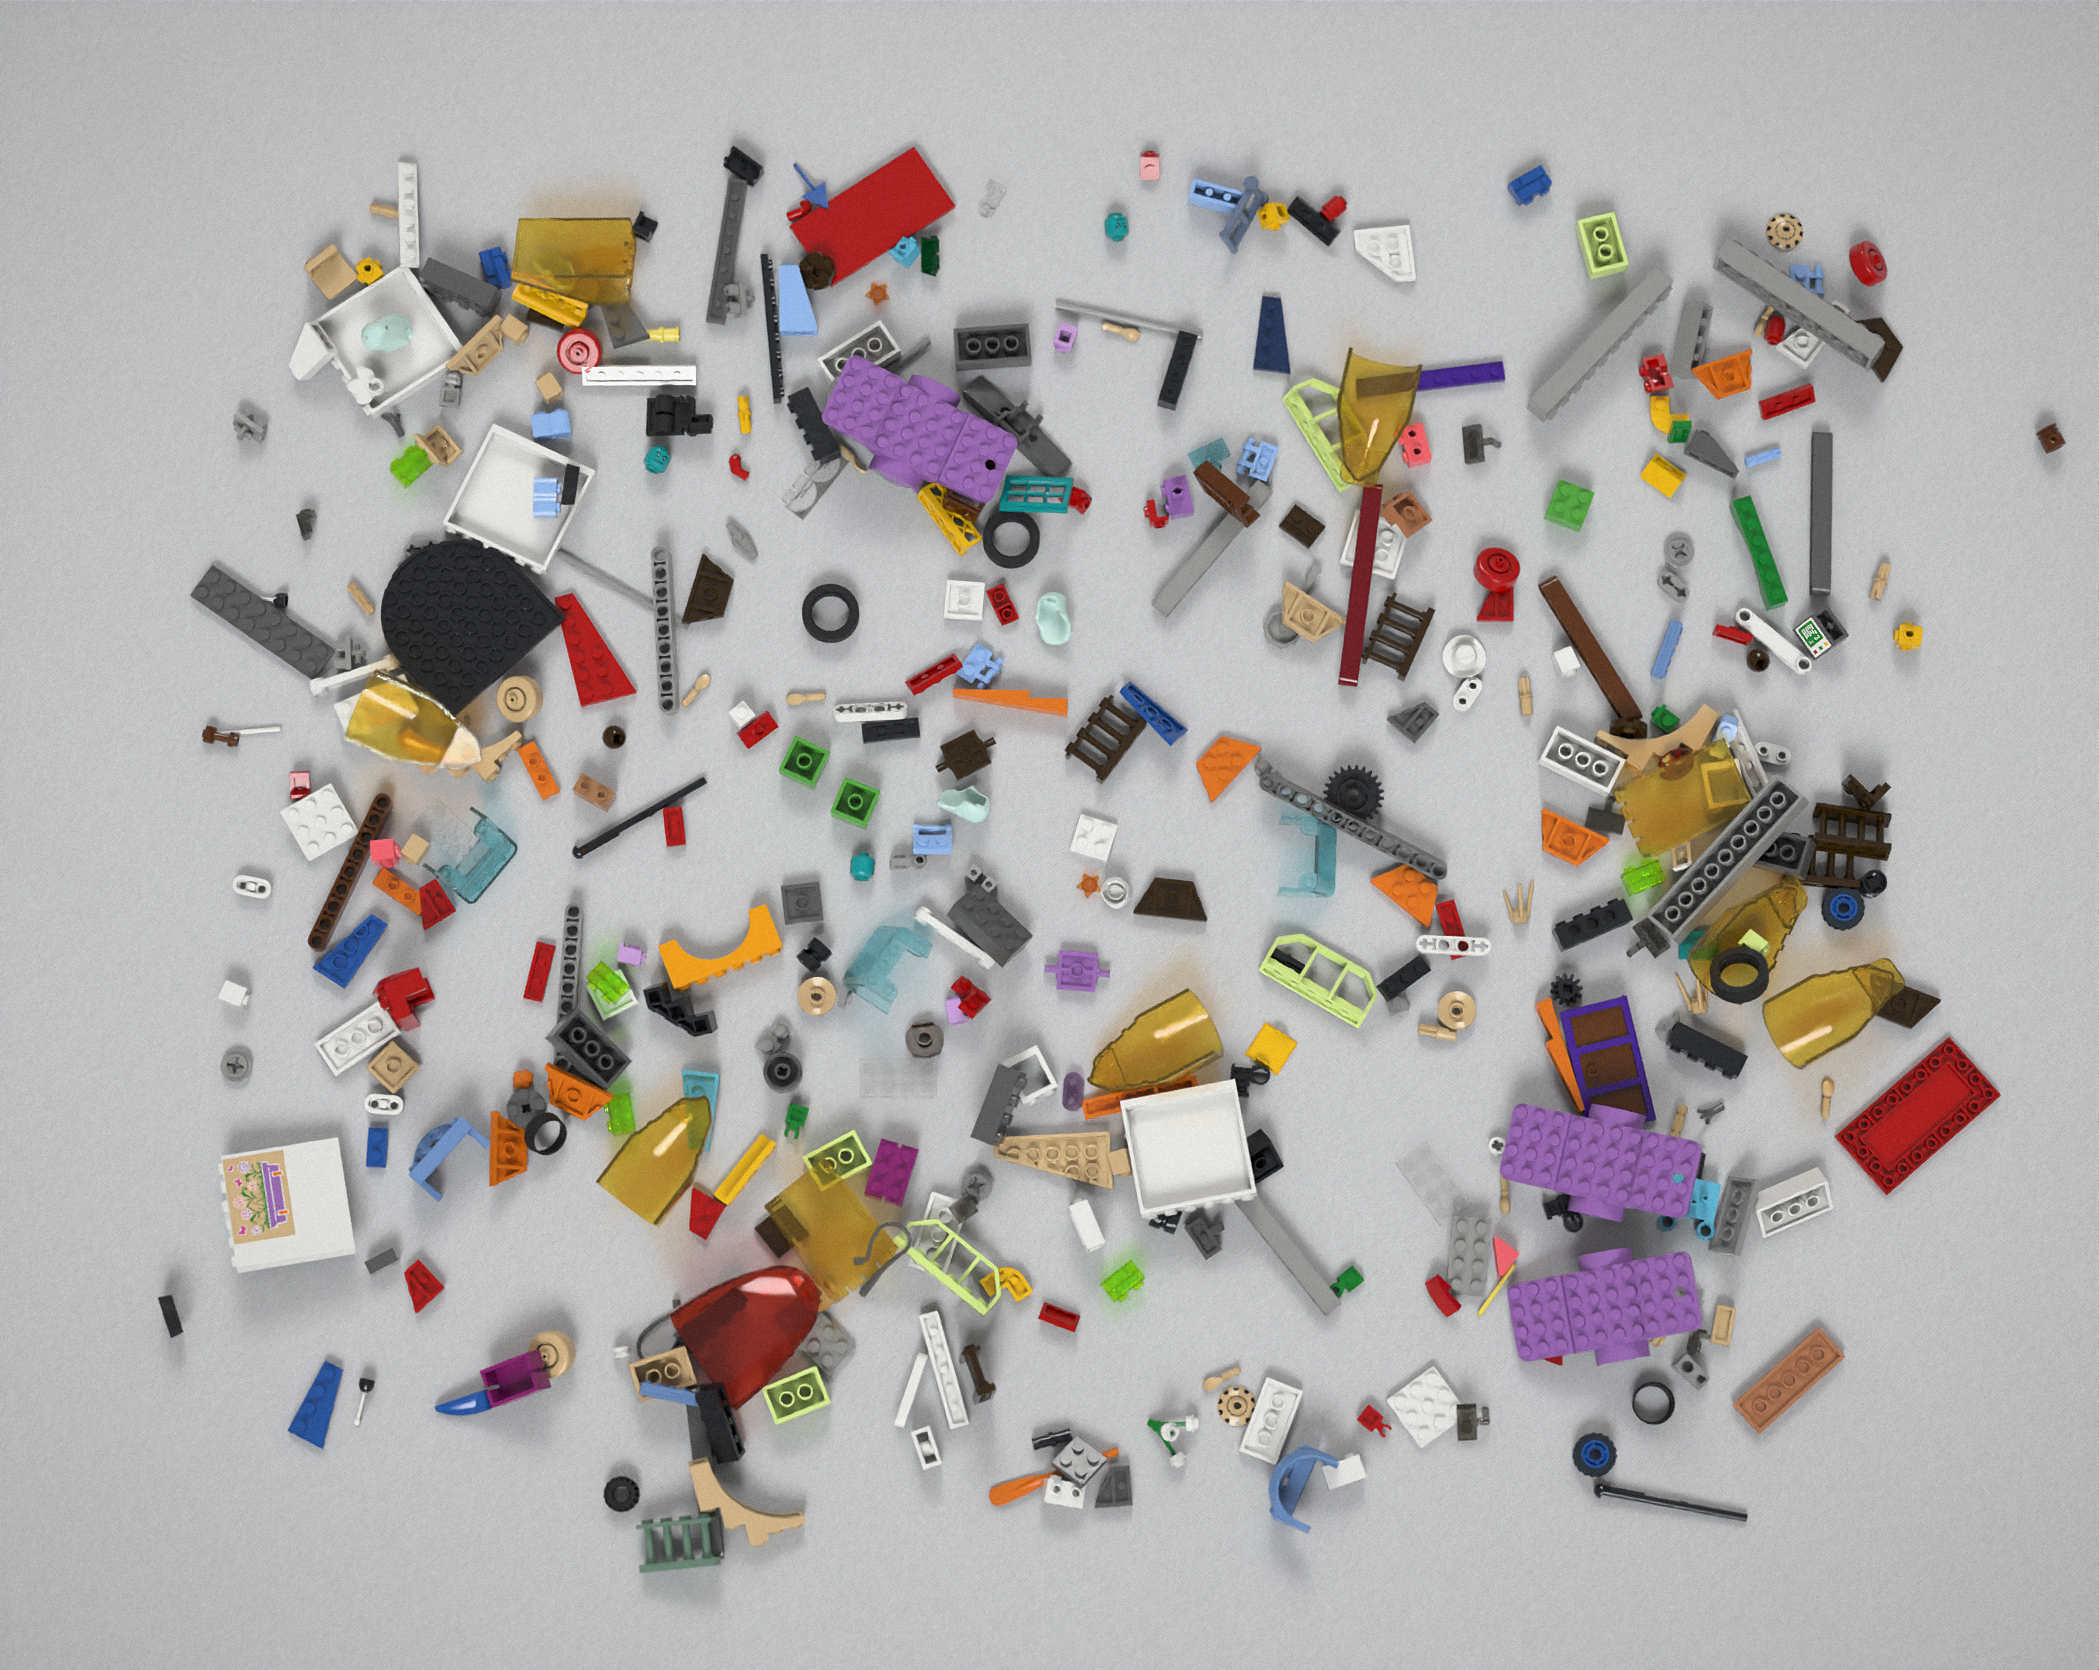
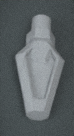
M732 522L726 524L732 537V544L749 559L754 560L758 554L748 533L740 531L738 526L735 527Z

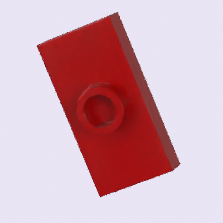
M1716 624L1712 633L1714 636L1745 646H1749L1753 635L1741 632L1737 627L1729 626L1728 628Z
M765 711L737 732V735L746 748L750 749L779 726L771 714Z
M682 806L664 808L663 818L667 847L686 845Z
M1044 1302L1038 1319L1075 1332L1081 1316Z

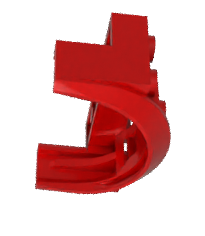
M419 967L383 978L377 983L372 992L373 997L378 999L380 1007L383 1010H387L395 1023L400 1028H404L406 1032L421 1026L414 1008L436 1000L427 977H422Z

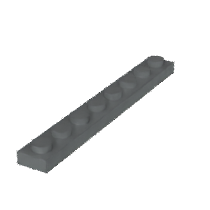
M728 179L706 323L725 325L726 303L729 302V296L724 294V286L732 283L747 180Z

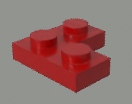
M964 976L958 978L951 986L952 990L964 998L958 1008L971 1019L976 1017L992 1000L984 991L977 988Z

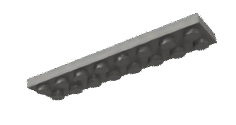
M214 565L209 568L190 594L199 603L311 680L320 675L336 653L334 648Z

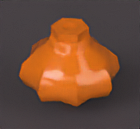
M528 1069L515 1072L512 1078L513 1088L518 1091L520 1089H529L534 1083V1074L529 1072Z

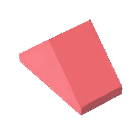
M1494 1237L1492 1243L1498 1278L1505 1274L1520 1253L1499 1237Z

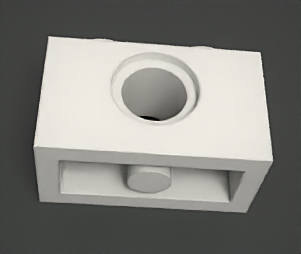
M927 1426L911 1432L923 1470L942 1465L930 1427Z

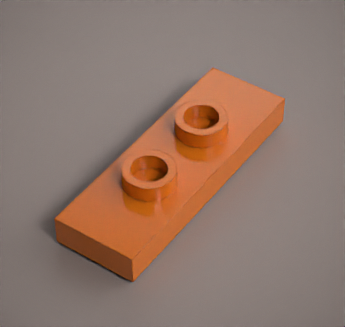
M532 741L517 749L543 801L559 793L560 790L535 742Z
M383 868L372 884L420 916L419 892Z

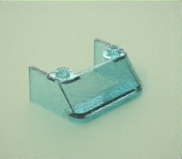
M471 807L469 810L480 819L474 828V834L479 841L455 869L450 865H444L438 871L426 863L423 864V867L438 881L468 904L478 901L516 855L518 850L517 844L492 820Z
M1281 815L1279 825H1300V830L1303 834L1315 836L1314 873H1305L1300 877L1298 888L1279 887L1277 896L1331 897L1334 894L1336 885L1337 828L1312 816Z

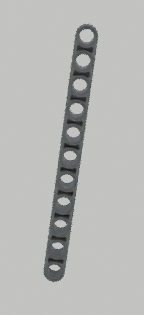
M1268 771L1261 775L1259 785L1267 793L1433 879L1442 880L1446 877L1448 868L1443 860L1273 772ZM1270 777L1274 783L1271 786H1267L1264 784L1263 779ZM1287 786L1291 792L1286 795L1282 794L1280 788ZM1300 795H1305L1308 801L1306 803H1300L1298 802L1297 797ZM1316 804H1322L1325 807V810L1322 812H1317L1314 809V806ZM1333 813H1339L1341 814L1342 819L1339 821H1334L1331 815ZM1354 821L1358 823L1359 827L1356 830H1352L1348 824ZM1369 830L1376 833V836L1372 839L1367 838L1365 835ZM1385 839H1390L1393 845L1385 847L1382 842ZM1402 848H1407L1410 854L1402 856L1399 851ZM1419 857H1424L1427 863L1419 865L1416 860ZM1436 866H1442L1444 872L1437 874L1433 869Z

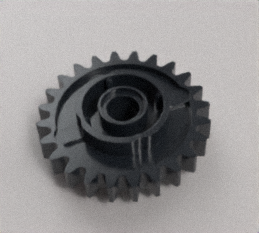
M1348 764L1347 770L1341 766L1340 773L1334 771L1335 777H1328L1331 783H1325L1328 789L1323 790V793L1327 794V797L1323 799L1364 820L1367 817L1373 820L1372 813L1378 814L1379 812L1376 808L1382 807L1379 801L1384 800V797L1379 794L1383 793L1384 789L1378 788L1382 782H1376L1378 775L1372 777V770L1365 772V766L1359 770L1358 764L1352 769L1350 764ZM1350 791H1357L1359 797L1356 800H1351L1348 797ZM1335 813V820L1342 819L1341 814Z

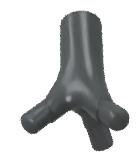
M392 413L388 414L389 417L381 416L382 419H385L392 425L399 438L405 435L399 422V413H397L396 418H394Z
M1720 1103L1710 1109H1697V1113L1703 1114L1700 1116V1119L1707 1118L1706 1124L1709 1125L1713 1116L1725 1110V1106L1723 1103Z

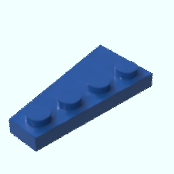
M1131 681L1119 691L1124 699L1137 710L1169 746H1172L1188 731L1187 728Z
M371 914L347 938H344L337 947L325 955L312 968L346 989L388 927V924Z
M327 1361L324 1362L287 1431L321 1449L324 1448V1441L328 1432L343 1369Z

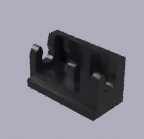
M734 145L730 149V155L724 158L723 166L741 180H747V184L752 188L764 174L763 166Z

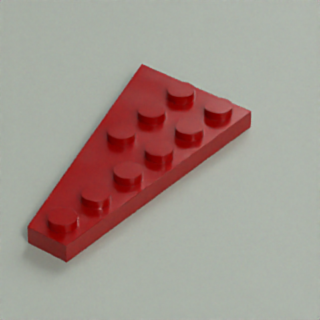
M574 594L554 597L556 607L566 617L561 627L581 707L637 694Z

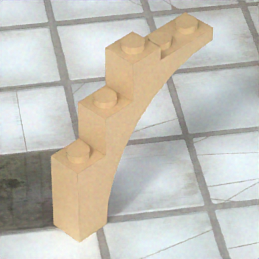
M1703 704L1697 714L1684 726L1658 738L1646 740L1626 739L1599 730L1593 740L1597 741L1596 744L1604 749L1609 748L1613 751V754L1626 758L1623 765L1626 767L1625 769L1632 774L1637 773L1640 775L1651 756L1654 757L1653 760L1659 763L1660 759L1667 752L1678 749V747L1690 751L1695 756L1720 713Z
M408 727L394 741L426 776L435 774L442 764L456 780L464 778L470 772L469 769L472 768L487 784L489 781L493 782L500 775L499 772L501 770L496 764L503 763L512 750L516 751L520 748L524 739L518 731H515L506 739L492 746L477 750L459 751L433 745L420 738Z
M707 1457L688 1462L700 1512H712L716 1510V1507H720L725 1529L734 1530L744 1524L750 1546L759 1547L764 1545L765 1542L769 1541L768 1533L778 1534L783 1529H796L806 1523L802 1511L770 1513L756 1510L741 1503L731 1496L718 1482L711 1470Z

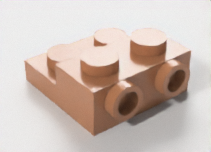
M1410 490L1405 494L1402 492L1392 498L1394 501L1390 499L1382 505L1384 509L1380 511L1389 525L1392 527L1397 524L1406 538L1432 521Z

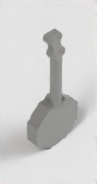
M1315 565L1311 567L1312 572L1307 574V579L1301 588L1306 594L1312 584L1317 581V574L1322 572V569ZM1282 610L1271 613L1263 626L1267 642L1279 649L1296 645L1301 636L1282 623Z

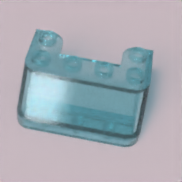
M879 926L845 972L842 980L843 985L885 1014H888L898 994V988L886 977L905 951L916 957L927 959L933 944L908 928Z

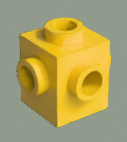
M1270 202L1263 205V208L1257 211L1262 229L1276 231L1281 228V225L1290 221L1285 203Z
M370 256L367 259L360 260L355 267L357 272L355 276L361 284L365 283L367 286H370L384 277V273L381 271L383 267L377 260L373 261Z
M1910 622L1900 624L1893 632L1895 647H1900V650L1903 651L1918 650L1922 644L1923 627L1914 626Z

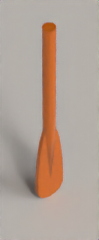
M1116 1447L1101 1454L1109 1459L1119 1455ZM1055 1470L1044 1475L1029 1476L1007 1482L992 1488L989 1492V1499L993 1505L1002 1506L1038 1489L1043 1485L1044 1478H1050V1475L1061 1477L1064 1475Z

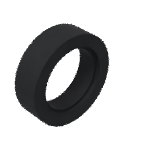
M1000 511L993 515L986 523L983 531V547L988 558L996 565L1007 569L1020 568L1032 561L1038 552L1040 543L1039 529L1036 522L1024 512ZM1007 522L1021 524L1026 528L1030 536V543L1027 549L1016 556H1007L1000 553L993 544L992 538L995 530Z
M824 584L814 588L806 596L802 605V619L806 630L813 638L824 643H837L847 639L855 631L859 622V607L854 595L845 587L837 584ZM829 596L840 598L849 608V618L845 625L833 631L821 629L812 619L814 605L820 599Z
M1738 946L1725 949L1717 954L1710 964L1711 987L1714 993L1725 1001L1731 1003L1750 1002L1760 997L1768 987L1769 972L1767 961L1761 953L1752 948ZM1736 963L1749 964L1758 972L1757 978L1752 983L1741 987L1726 984L1720 976L1726 967Z

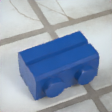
M1540 165L1510 182L1507 189L1518 206L1522 204L1526 206L1534 201V197L1538 195L1542 197L1549 193L1552 181Z
M495 247L479 252L487 283L496 286L498 290L511 287L510 280L514 278L511 268H506L505 263L509 262L506 251L502 252L500 247Z

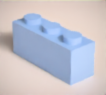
M1193 179L1188 203L1232 215L1244 192Z

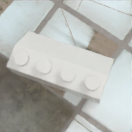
M1816 1167L1758 1192L1752 1216L1762 1238L1764 1239L1834 1209L1827 1179Z

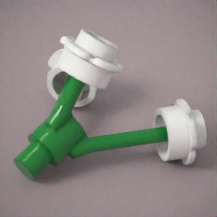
M1194 1414L1186 1416V1422H1161L1149 1419L1147 1426L1157 1432L1173 1456L1169 1459L1171 1467L1175 1466L1177 1469L1184 1465L1187 1455L1184 1456L1182 1451L1176 1454L1169 1441L1172 1442L1177 1439L1180 1432L1178 1426H1186L1187 1432L1193 1431L1195 1433V1429H1199L1198 1417H1194Z

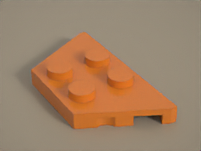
M1749 349L1695 367L1691 371L1710 393L1719 400L1751 389L1750 375L1752 373V366L1749 364L1753 351Z
M1221 736L1196 763V767L1211 803L1261 751V747Z
M1545 808L1541 811L1542 851L1578 867L1610 841V839Z
M1405 864L1371 879L1370 883L1424 927L1428 928L1430 926L1438 887L1418 870Z
M549 1062L545 1065V1071H547L549 1079L547 1087L550 1091V1104L585 1121L614 1098V1094Z
M491 1111L489 1186H496L517 1174L527 1171L525 1130L517 1127L510 1119L506 1120L499 1115L500 1112Z

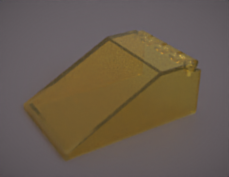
M519 218L511 281L594 306H623V303L630 302V288L632 287V273L634 271V258L636 254V238L631 218Z
M1724 738L1647 770L1612 788V793L1617 803L1624 802L1625 804L1619 807L1625 821L1631 819L1633 821L1628 824V828L1633 839L1640 837V840L1635 843L1644 858L1658 856L1737 817L1752 801Z
M826 1158L764 1205L765 1210L808 1272L827 1296L836 1304L849 1295L845 1287L848 1286L851 1291H854L865 1282L860 1275L863 1274L866 1279H869L879 1269L876 1265L877 1262L882 1267L898 1253L899 1247L885 1230L881 1229L873 1243L869 1260L863 1263V1265H854V1257H866L871 1237L880 1224Z

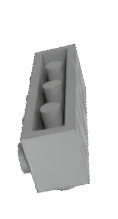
M1704 301L1684 302L1669 372L1679 379L1697 378L1691 369L1702 364L1713 313V307Z

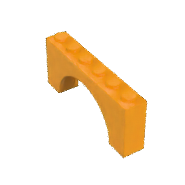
M763 904L748 910L750 918L748 934L744 942L734 952L725 957L712 960L695 958L687 954L679 946L676 939L659 945L658 949L675 991L685 992L691 989V985L696 983L698 985L705 984L711 977L720 978L725 976L729 970L734 969V971L744 968V964L749 962L755 964L762 961L764 956L770 955V957L780 954L783 946L767 905Z

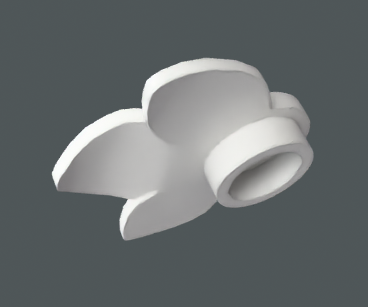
M357 367L358 378L346 385L351 393L357 395L358 404L371 402L374 396L381 395L385 388L383 381L375 377L372 370L365 367ZM372 385L379 386L377 390H373L371 387Z

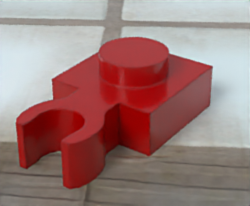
M1370 1405L1356 1419L1370 1432L1377 1429L1379 1435L1383 1438L1386 1435L1382 1433V1428L1386 1427L1390 1431L1392 1430L1388 1424L1380 1422L1384 1416Z

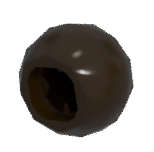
M1754 649L1746 657L1747 666L1754 672L1765 671L1770 664V656L1763 649Z
M611 725L603 732V743L610 749H618L626 742V733L620 726Z

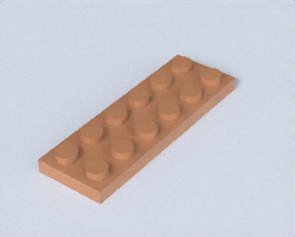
M1818 1327L1732 1405L1757 1434H1760L1846 1356Z

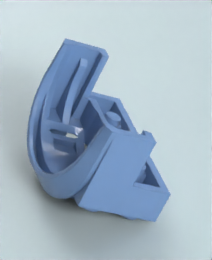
M462 1116L459 1119L455 1117L449 1124L440 1125L428 1132L418 1144L414 1154V1162L408 1169L410 1171L408 1175L438 1202L442 1199L443 1195L428 1183L426 1179L466 1135H470L485 1149L490 1145V1142ZM436 1141V1145L431 1148L430 1145Z
M1302 1444L1301 1448L1297 1447L1295 1452L1284 1457L1272 1472L1269 1482V1498L1272 1505L1269 1512H1271L1273 1520L1308 1534L1311 1526L1292 1517L1316 1461H1321L1337 1469L1340 1460ZM1287 1476V1478H1289V1481L1285 1486L1283 1485V1482Z

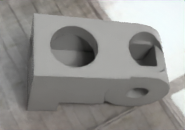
M1682 1353L1671 1365L1675 1371H1678L1698 1391L1710 1380L1709 1376L1687 1353Z

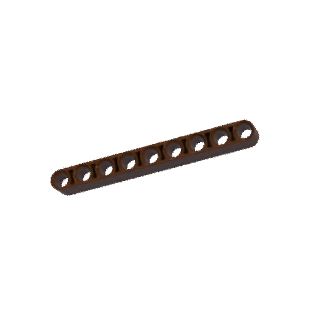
M1554 575L1538 584L1539 591L1617 717L1627 718V722H1633V719H1642L1643 716L1640 709L1559 579Z
M380 793L374 798L308 937V944L315 952H323L327 948L371 855L370 841L363 842V836L371 834V840H378L392 811L393 802L385 793ZM381 800H388L386 807H379ZM373 817H379L380 821L378 824L372 825L370 823ZM362 851L364 853L363 857L358 860L354 859L355 853ZM348 869H355V874L352 877L346 876ZM346 886V893L338 894L339 887ZM333 903H338V910L331 912L330 906ZM328 920L331 922L328 929L321 928L324 921ZM316 938H321L322 944L318 947L313 946V941Z

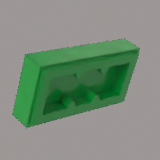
M1672 421L1667 436L1668 443H1686L1692 427L1691 421Z

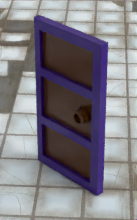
M1627 995L1559 1012L1574 1076L1585 1108L1583 1111L1584 1117L1588 1118L1591 1104H1597L1646 1116L1645 1122L1655 1121L1656 1115Z

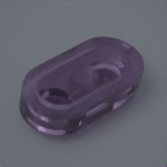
M1071 1072L1064 1078L1062 1104L1065 1109L1074 1112L1078 1111L1083 1104L1084 1078L1076 1072ZM1075 1078L1076 1083L1071 1085L1070 1081ZM1070 1098H1074V1102L1072 1104H1069Z

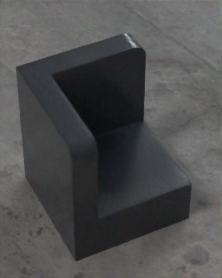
M640 211L631 229L632 236L650 243L657 229L658 222L645 217L644 212Z

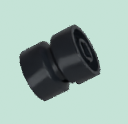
M1870 870L1860 878V888L1858 891L1865 898H1875L1887 887V878L1879 870Z
M816 937L807 944V949H803L796 956L812 973H815L821 967L822 961L826 962L832 955V952Z
M1176 1211L1177 1214L1165 1216V1214L1157 1215V1218L1150 1220L1149 1226L1156 1229L1162 1227L1164 1232L1174 1235L1183 1211Z

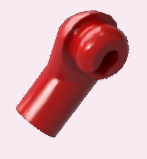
M807 199L800 202L801 207L787 212L788 220H795L811 211L812 205Z
M733 454L728 461L730 471L746 481L750 472L741 468V456Z

